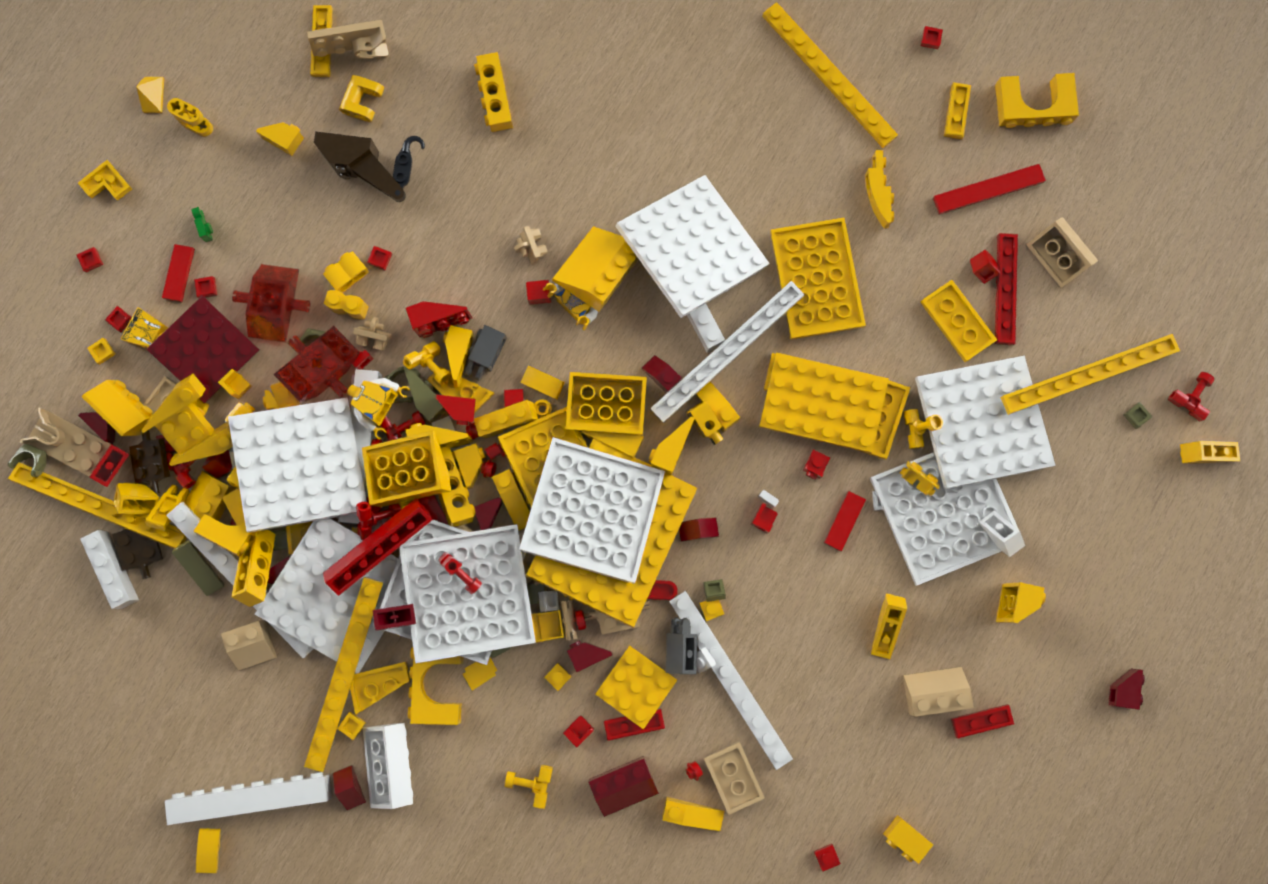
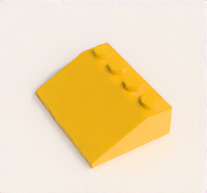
M593 226L553 277L552 281L600 312L638 261V257L623 236Z
M570 372L565 429L643 435L647 377Z
M434 431L362 448L369 504L372 506L383 507L451 491L449 472Z

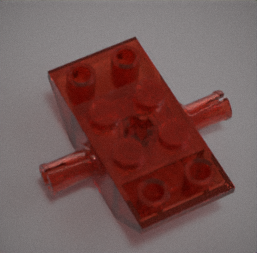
M261 264L252 277L249 293L233 291V294L236 295L232 296L233 302L247 304L245 316L249 338L286 343L292 311H310V308H307L311 307L309 300L294 299L299 269Z
M332 326L309 346H306L297 335L292 337L294 341L290 338L287 344L298 355L273 374L300 403L318 397L329 387L339 398L343 397L342 393L346 394L348 388L339 379L348 372L360 352L335 326Z

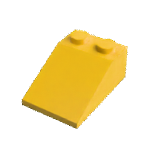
M694 417L686 420L663 440L657 449H652L648 461L651 462V467L663 470L670 475L673 474L692 428Z
M422 423L413 424L410 426V429H406L407 437L434 431L440 448L447 446L454 448L473 443V439L467 433L422 425Z

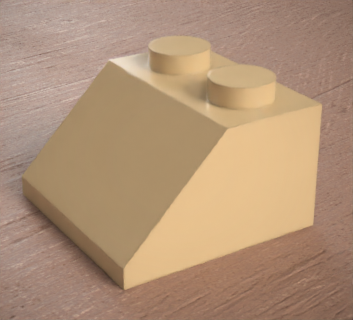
M256 621L221 633L226 653L238 671L277 658L266 621Z

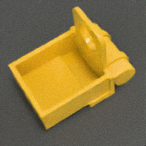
M560 610L531 614L536 643L564 638Z

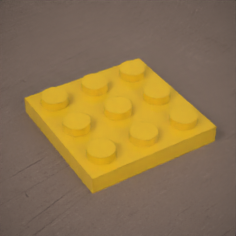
M629 645L595 695L644 730L677 682V679Z

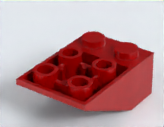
M423 301L405 308L412 329L419 338H428L439 330L441 332L449 330L450 325H464L470 319H473L466 306Z

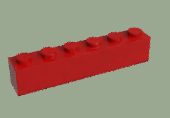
M417 498L412 500L323 572L325 583L338 596L341 595L431 522L432 518L429 511Z

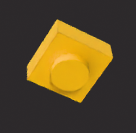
M101 338L87 348L95 362L99 365L116 355L105 338Z
M705 600L699 603L706 621L724 615L719 600L709 602Z
M557 663L544 678L559 691L572 676Z
M349 712L337 729L352 740H355L366 722L352 712Z

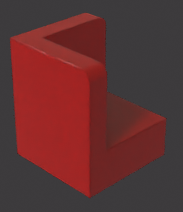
M986 249L970 259L973 273L983 284L1000 274L996 260Z
M549 280L526 282L529 305L552 303L551 298L547 296L550 291H543Z
M227 450L224 453L207 457L202 468L216 478L228 473L232 468L230 451Z
M762 503L751 525L768 534L773 527L772 524L778 513Z
M580 715L563 734L577 748L594 731V728Z

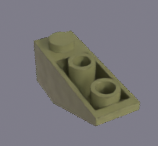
M404 366L416 408L431 423L435 422L445 410L435 399L436 394L432 391L434 387L427 380L423 382L419 378L421 373L416 368L409 370Z

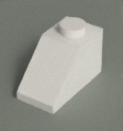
M993 511L979 522L995 545L1009 557L1025 546L1020 531L997 512Z

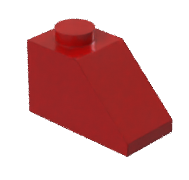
M435 395L438 403L452 420H457V424L468 425V422L474 421L476 399Z

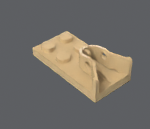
M382 20L307 32L313 56L323 57L331 53L341 54L353 50L354 55L362 59L388 57L386 35ZM367 51H372V54H367Z
M39 408L40 418L30 436L20 439L19 442L41 449L47 455L89 476L111 443L104 442L100 437L64 418Z

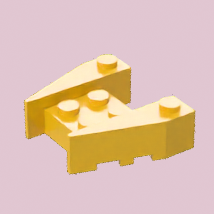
M191 374L175 385L141 430L144 433L155 426L176 450L177 453L174 454L169 462L170 466L221 454L233 447L229 421L214 429L193 404L205 391V387L194 374Z

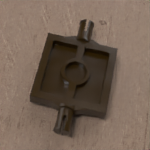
M149 430L144 433L141 431L143 441L129 447L135 484L150 483L151 490L158 494L160 493L158 482L163 478L170 477L164 439L151 440Z
M128 529L112 534L122 571L137 568L141 571L142 579L150 578L148 566L153 562L163 560L159 542Z

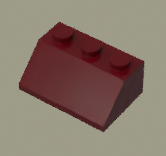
M644 756L594 776L588 781L595 801L604 817L659 794Z

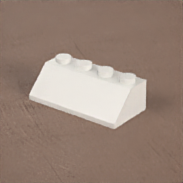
M405 723L363 728L371 808L395 809L413 804Z

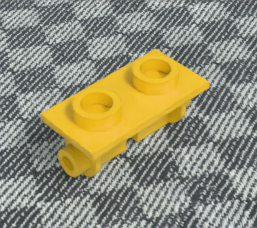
M907 461L906 466L908 468L903 467L899 472L902 475L901 477L912 485L916 480L920 481L916 488L926 496H932L935 493L934 487L939 489V480L930 473L927 475L921 471L923 468L916 462L910 463Z

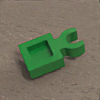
M199 207L191 209L199 237L206 243L212 241L211 234L213 229L210 223L205 221L203 211Z

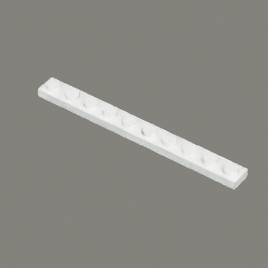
M792 281L788 283L650 408L663 423L667 421L804 296L801 290Z
M181 502L166 516L234 586L239 560L234 554L198 536L194 529L200 522V519L184 502ZM261 603L256 604L253 607L257 610ZM270 624L302 658L314 649Z
M684 591L669 602L679 618L690 620L691 634H697L698 648L701 650L706 647L716 664L711 667L775 769L777 770L793 760L687 592Z

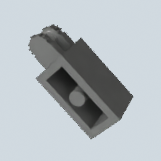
M484 325L483 329H479L476 335L477 341L475 346H471L468 351L469 363L464 372V375L470 376L474 366H479L480 368L475 376L477 381L481 380L485 370L492 371L507 339L504 333Z
M675 617L671 621L670 633H667L666 673L696 674L697 634H691L689 619Z

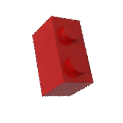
M111 443L89 475V478L108 487L129 456V453Z

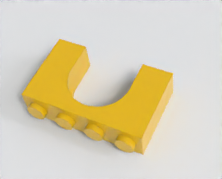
M1074 73L1055 74L1050 81L1051 107L1045 110H1035L1024 103L1021 97L1019 76L1000 77L995 84L999 127L1013 128L1019 125L1032 127L1037 124L1050 126L1056 123L1069 125L1079 116Z
M235 465L226 480L230 485L239 489ZM206 514L203 515L194 529L198 536L238 557L241 553L245 554L250 546L249 540L259 532L247 533L245 522L240 525L229 526Z
M411 647L410 657L413 659V667H410L409 676L412 679V687H409L408 693L409 699H411V707H408V719H411L410 724L459 725L461 723L462 703H440L432 700L425 692L424 677L432 666L436 664H463L464 657L457 656L415 663L414 649Z

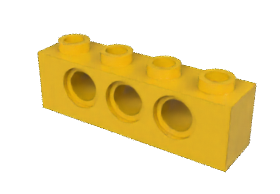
M498 52L476 56L477 63L474 64L476 75L480 74L481 80L477 82L479 91L484 94V97L481 98L483 109L487 110V115H484L486 127L490 126L491 132L512 129L513 124ZM487 74H494L492 77H486ZM493 90L497 91L494 95L489 94ZM494 108H500L498 112L492 111Z
M449 446L440 448L446 466L450 469V484L456 486L454 490L438 494L448 525L458 527L471 523L476 513L473 504H469L468 489L466 486L463 487L461 481L463 476L460 469L456 467L457 459L454 451L451 452ZM459 501L463 506L457 508L452 503Z
M268 529L259 531L255 537L252 536L248 542L250 543L248 550L245 554L241 553L239 556L232 598L248 607L263 602L266 596L276 534Z

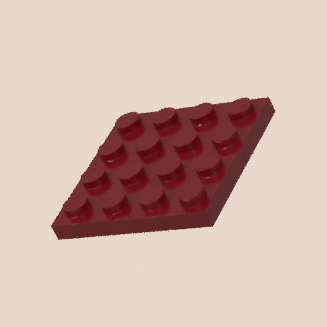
M203 295L146 349L180 381L194 374L205 387L204 393L199 398L203 403H206L222 388L218 382L231 369L238 372L260 351Z

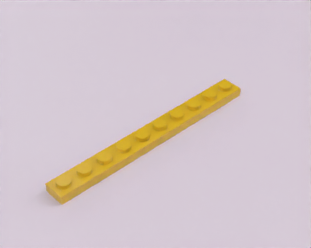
M777 2L763 12L762 17L882 148H885L897 138L898 134Z
M1173 334L1003 395L1000 398L1009 415L1175 354L1180 349Z
M18 462L8 477L14 483L173 549L183 544L187 539L178 527L169 524L165 531L146 526L145 520L148 515L118 514L114 501L42 472L38 477H32L30 474L32 467Z
M367 577L363 578L305 761V768L323 772L371 624L372 610L376 608L384 582Z

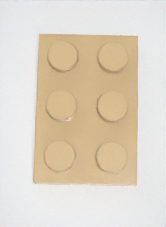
M740 742L704 757V761L728 815L765 798Z

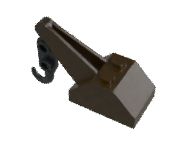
M315 131L314 144L340 178L350 179V177H359L396 202H403L406 198L403 188L409 183L413 163L410 152L411 143L419 142L421 149H425L423 139L418 136H410L404 140L402 149L395 158L393 176H391L378 161L379 151L372 138Z

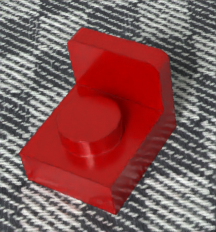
M813 449L803 468L806 476L814 480L822 478L830 457Z

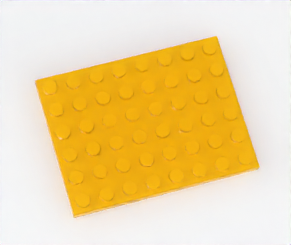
M594 438L589 446L590 449L651 467L650 464L636 457L633 458ZM666 472L664 473L635 584L537 555L526 576L634 628L696 493L697 487Z

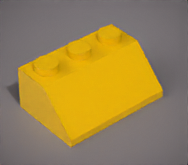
M106 380L82 395V398L121 436L142 435L140 430L143 429L153 415V411L149 407L144 406L139 401L140 399L137 395L130 393L126 389V385L120 380Z
M202 471L184 503L200 520L206 514L219 521L227 507L222 497L237 488Z
M1021 582L1002 584L996 622L1019 623L1040 609L1046 599L1044 587Z

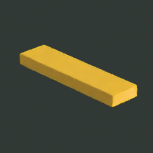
M313 5L312 31L332 28L333 8L331 5ZM311 50L310 75L312 77H330L331 54L323 57L313 56Z

